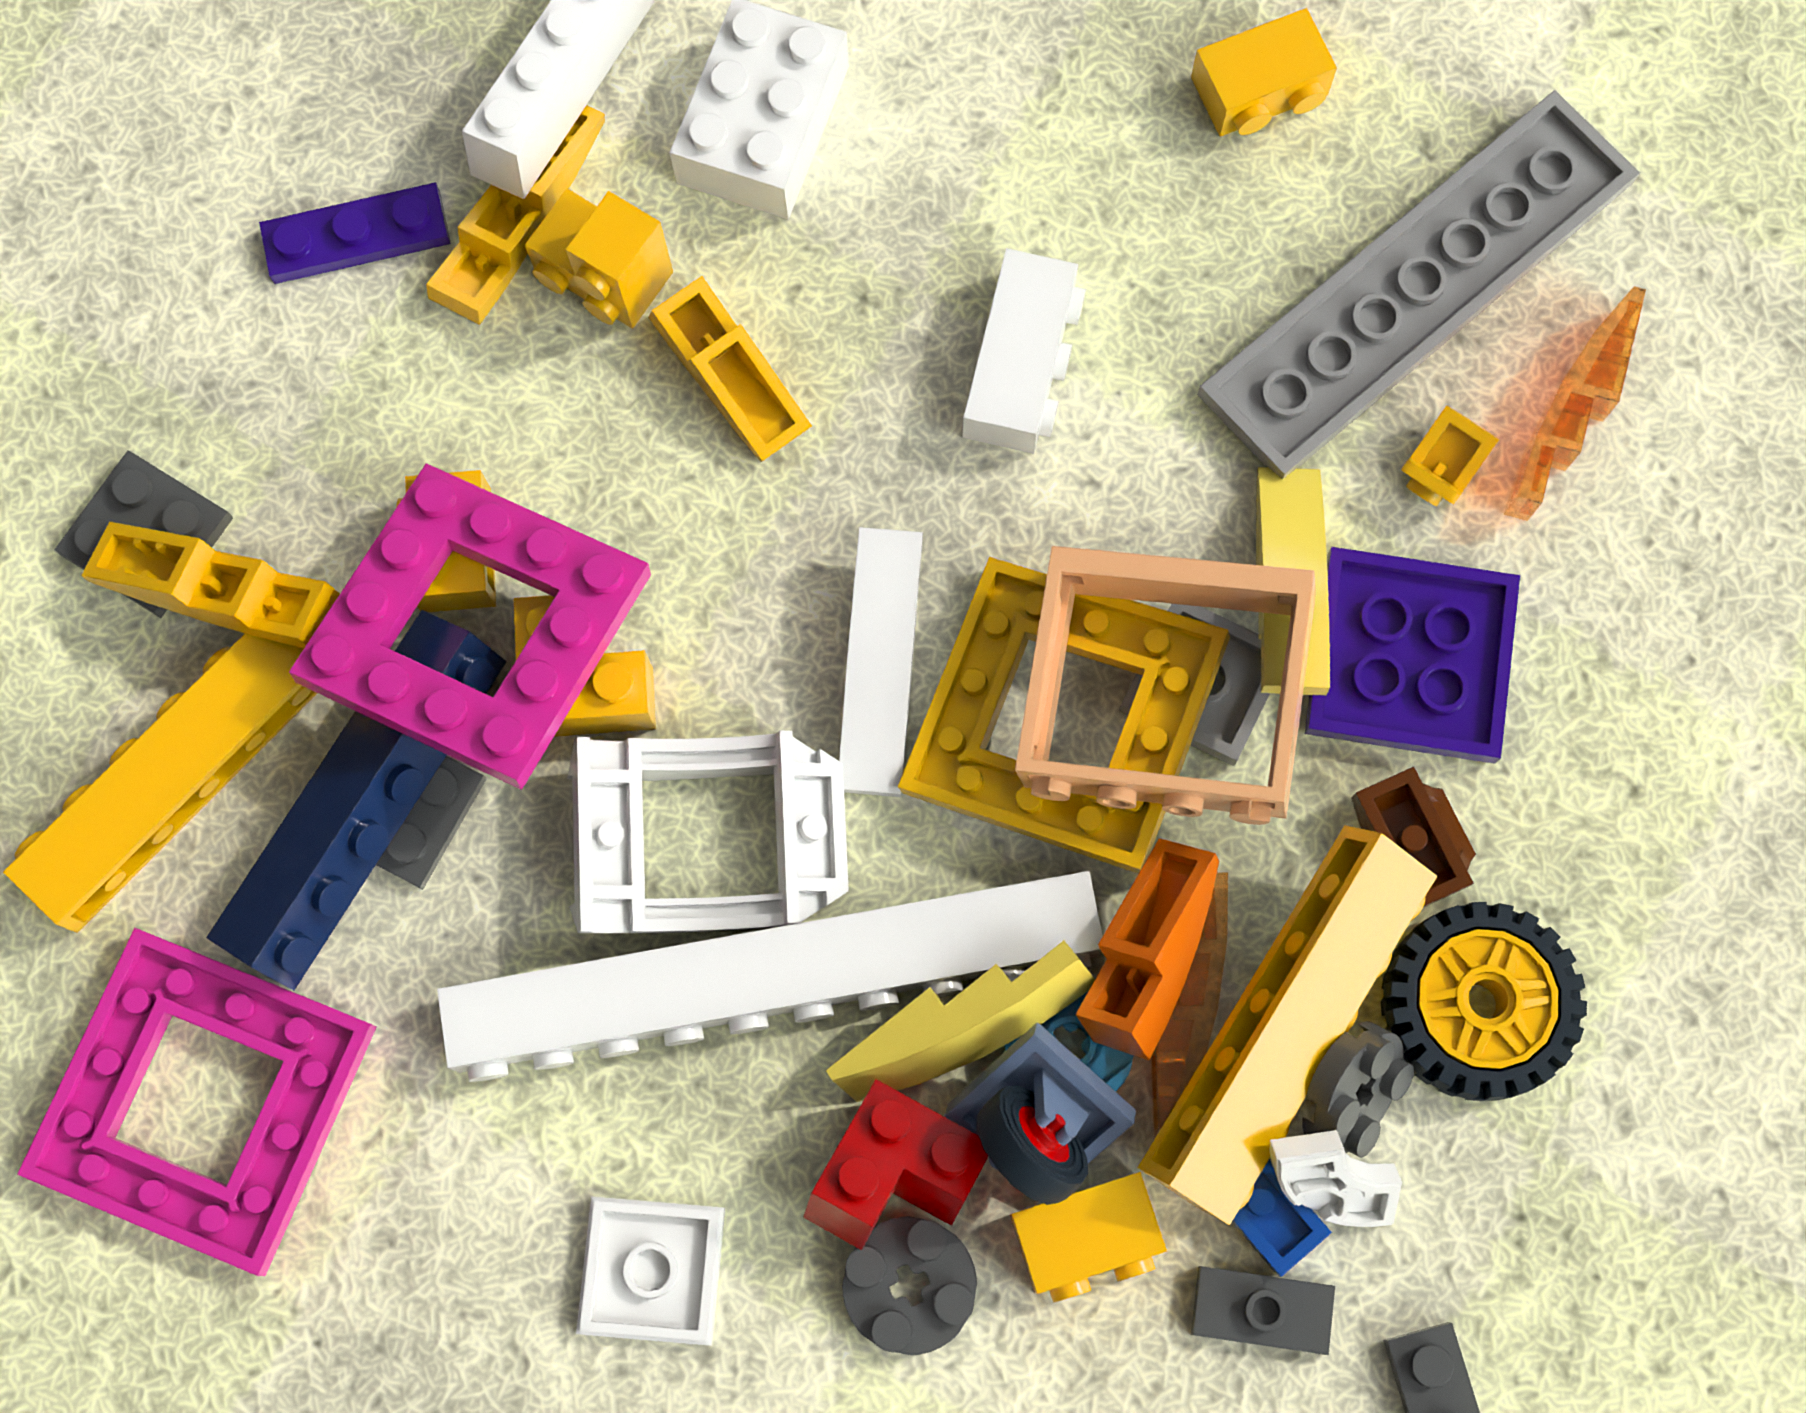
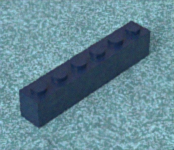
M421 610L395 652L485 694L507 663L505 659L470 631L424 610ZM355 711L206 938L249 967L295 991L445 759L446 754Z

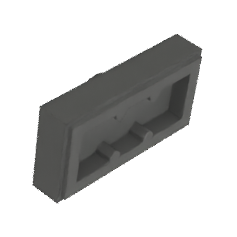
M1198 1266L1191 1335L1329 1355L1335 1286Z

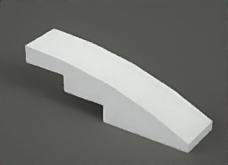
M859 527L839 761L843 763L844 793L901 797V790L898 788V784L904 770L923 532Z

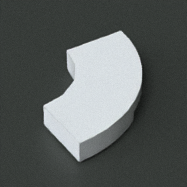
M1337 1130L1270 1140L1269 1152L1275 1174L1283 1193L1294 1205L1300 1206L1302 1204L1318 1211L1321 1220L1345 1226L1377 1227L1394 1224L1402 1185L1394 1163L1369 1164L1350 1158L1344 1151Z

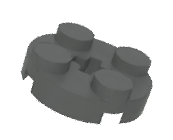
M1370 1021L1359 1023V1026L1365 1032L1357 1038L1345 1032L1326 1052L1312 1077L1306 1099L1317 1104L1314 1112V1123L1304 1117L1302 1118L1304 1135L1337 1130L1345 1153L1350 1152L1360 1158L1366 1156L1375 1146L1380 1135V1121L1392 1100L1396 1101L1404 1096L1414 1076L1413 1065L1403 1060L1404 1050L1400 1038L1396 1034Z
M910 1216L898 1217L876 1225L863 1249L860 1250L855 1247L846 1261L842 1285L843 1298L851 1321L864 1337L884 1351L906 1355H920L943 1347L959 1334L973 1312L977 1276L967 1248L955 1234L932 1220ZM904 1265H909L910 1270L914 1274L925 1271L930 1281L929 1285L921 1289V1296L924 1301L915 1306H911L906 1297L893 1298L890 1292V1286L899 1281L896 1270Z

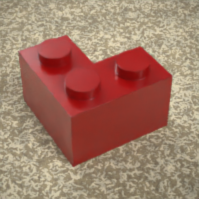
M875 1079L812 1190L803 1218L860 1250L866 1244L892 1194L952 1226L989 1156L983 1149L977 1134Z

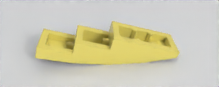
M1258 467L1256 488V565L1314 570L1316 598L1303 695L1326 696L1330 689L1327 552L1320 469H1295L1282 479L1268 467ZM1258 612V639L1261 640V693L1280 694L1291 615Z
M1063 940L1013 981L995 964L947 1004L929 987L835 1062L826 1072L831 1080L856 1102L865 1099L875 1079L897 1091L919 1085L985 1057L1024 1035L1037 1022L1042 1025L1088 992L1095 979Z

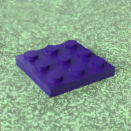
M1331 546L1327 554L1330 689L1326 696L1309 695L1305 734L1495 764L1498 762L1502 755L1520 575Z

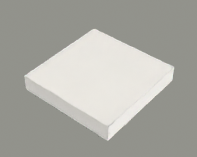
M591 1196L576 1334L711 1346L725 1208Z

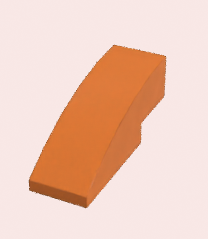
M1161 838L1158 839L1098 944L1107 960L1075 1014L1093 1042L1148 1061L1150 1060L1179 999L1201 938L1219 865L1216 853Z

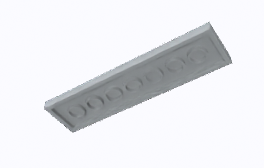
M1556 90L1552 91L1200 385L1197 395L1265 467L1271 469L1282 479L1304 464L1629 188L1640 172Z

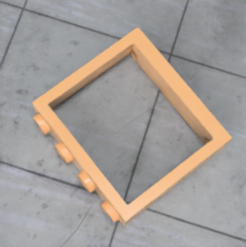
M1052 546L1015 771L1024 787L1032 788L1031 794L1036 797L1053 801H1067L1070 799V793L1096 796V802L1119 809L1135 808L1136 801L1163 804L1162 809L1165 812L1186 817L1201 816L1203 809L1230 812L1229 817L1232 820L1246 824L1265 825L1270 822V817L1287 819L1316 598L1314 570ZM1075 594L1291 615L1268 786L1049 761Z

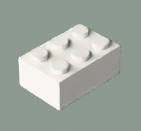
M732 0L669 152L676 183L789 220L849 67L847 32L747 0Z

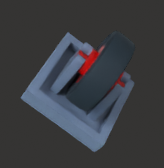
M1037 1022L948 1103L944 1117L979 1136L983 1149L989 1156L990 1165L997 1169L1013 1187L1032 1200L1050 1205L1064 1201L1080 1187L1088 1175V1163L1134 1124L1136 1109Z

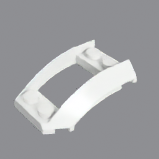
M780 730L775 734L697 739L628 738L626 741L590 740V737H576L574 739L567 779L572 780L575 899V903L569 906L578 933H685L781 927L801 923L849 891L843 763L821 749L817 752L794 738L792 731ZM774 774L779 893L709 898L645 899L642 781Z

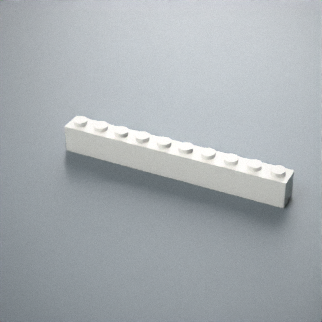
M1090 871L439 988L437 992L447 1067L459 1073L468 1071L470 1082L485 1081L508 1076L507 1064L533 1060L534 1069L543 1070L573 1064V1052L598 1048L600 1058L636 1053L639 1051L638 1040L664 1036L665 1046L689 1044L704 1039L703 1028L729 1024L730 1034L755 1032L769 1028V1016L793 1012L795 1022L815 1021L834 1016L832 1005L857 1000L860 1011L886 1008L899 1004L897 993L923 989L924 992L931 987L940 998L947 997L963 991L962 981L978 979L995 964L1013 981L1063 940L1089 970L1092 968L1091 958L1102 955L1098 944L1103 937Z

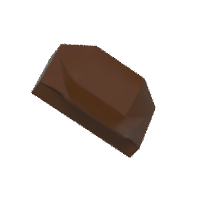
M1411 767L1360 790L1351 797L1361 829L1384 834L1437 876L1425 896L1423 908L1474 884L1468 869L1476 853L1443 789L1434 788L1422 783L1415 767Z

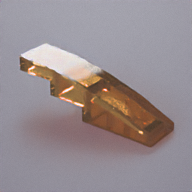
M1634 286L1593 333L1547 402L1521 457L1504 515L1528 521L1543 502L1551 467L1566 471L1581 453L1589 418L1603 422L1620 402L1646 289Z
M1228 872L1216 874L1208 913L1186 982L1170 1020L1151 1056L1154 1139L1208 1049L1218 1011L1227 947Z

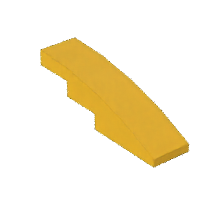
M588 105L585 106L525 199L490 184L489 188L457 227L459 243L427 282L428 299L479 325L482 323L528 254L525 248L526 242L565 189H569L605 123L604 113Z
M110 521L81 575L93 584L148 604L210 624L305 648L340 595L326 581L279 573L261 559L215 551L200 538Z

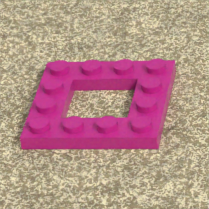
M426 463L289 673L296 683L522 790L650 578L649 564ZM452 551L555 597L494 697L390 649Z
M134 928L17 1175L251 1274L266 1276L377 1026ZM172 1016L283 1061L228 1184H224L116 1138Z

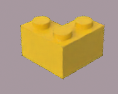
M566 188L525 244L534 268L532 273L541 284L557 294H563L567 288L584 299L582 304L589 313L608 325H612L617 319L633 329L673 274L661 222L609 190L596 206Z
M546 595L514 598L516 660L555 597ZM645 650L604 653L554 737L656 729L653 667Z

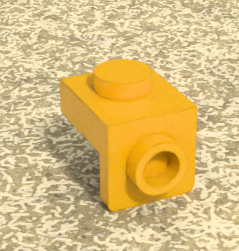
M1446 405L1414 453L1401 468V471L1411 477L1406 487L1436 507L1443 498L1454 505L1495 447L1499 438L1449 405Z

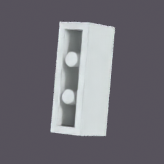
M1006 248L963 417L962 438L1034 454L1038 436L1051 437L1059 401L1048 399L1052 379L1061 381L1065 379L1072 344L1063 343L1062 338L1066 323L1078 325L1086 292L1084 288L1075 287L1078 264Z

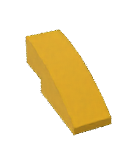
M700 276L651 311L648 318L668 346L760 462L812 427L741 324L736 325L703 276Z

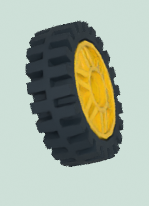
M1471 902L1436 913L1417 925L1402 940L1392 954L1388 970L1383 976L1381 989H1384L1383 999L1380 1002L1382 1016H1385L1387 1022L1385 1029L1400 1038L1404 1050L1403 1060L1413 1065L1416 1072L1415 1076L1424 1083L1432 1084L1439 1088L1438 1091L1449 1096H1458L1465 1098V1100L1495 1101L1527 1093L1556 1075L1555 1072L1565 1066L1574 1053L1571 1050L1581 1040L1584 1028L1580 1027V1021L1583 1017L1587 1016V1001L1581 1000L1580 991L1586 988L1582 973L1575 974L1572 964L1577 960L1570 948L1563 950L1557 943L1561 937L1551 927L1542 928L1537 924L1540 918L1527 911L1517 913L1513 911L1514 906L1502 903L1487 905V902ZM1473 985L1483 986L1493 994L1496 1001V1010L1490 1019L1477 1015L1471 1009L1469 992Z

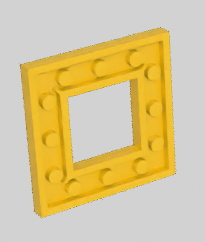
M989 557L898 788L903 794L1139 874L1151 853L1164 818L1163 804L1136 801L1135 808L1119 809L1096 802V796L1070 793V799L1067 801L1042 799L1032 795V788H1025L1015 771L1017 760L986 750L1029 640L1036 642L1047 578L1045 573ZM1075 594L1066 652L1143 675L1108 768L1174 776L1180 775L1230 640L1228 629L1130 599Z

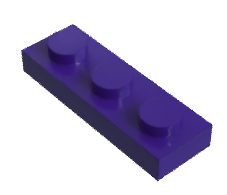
M436 182L259 222L269 277L274 284L451 244L442 198Z

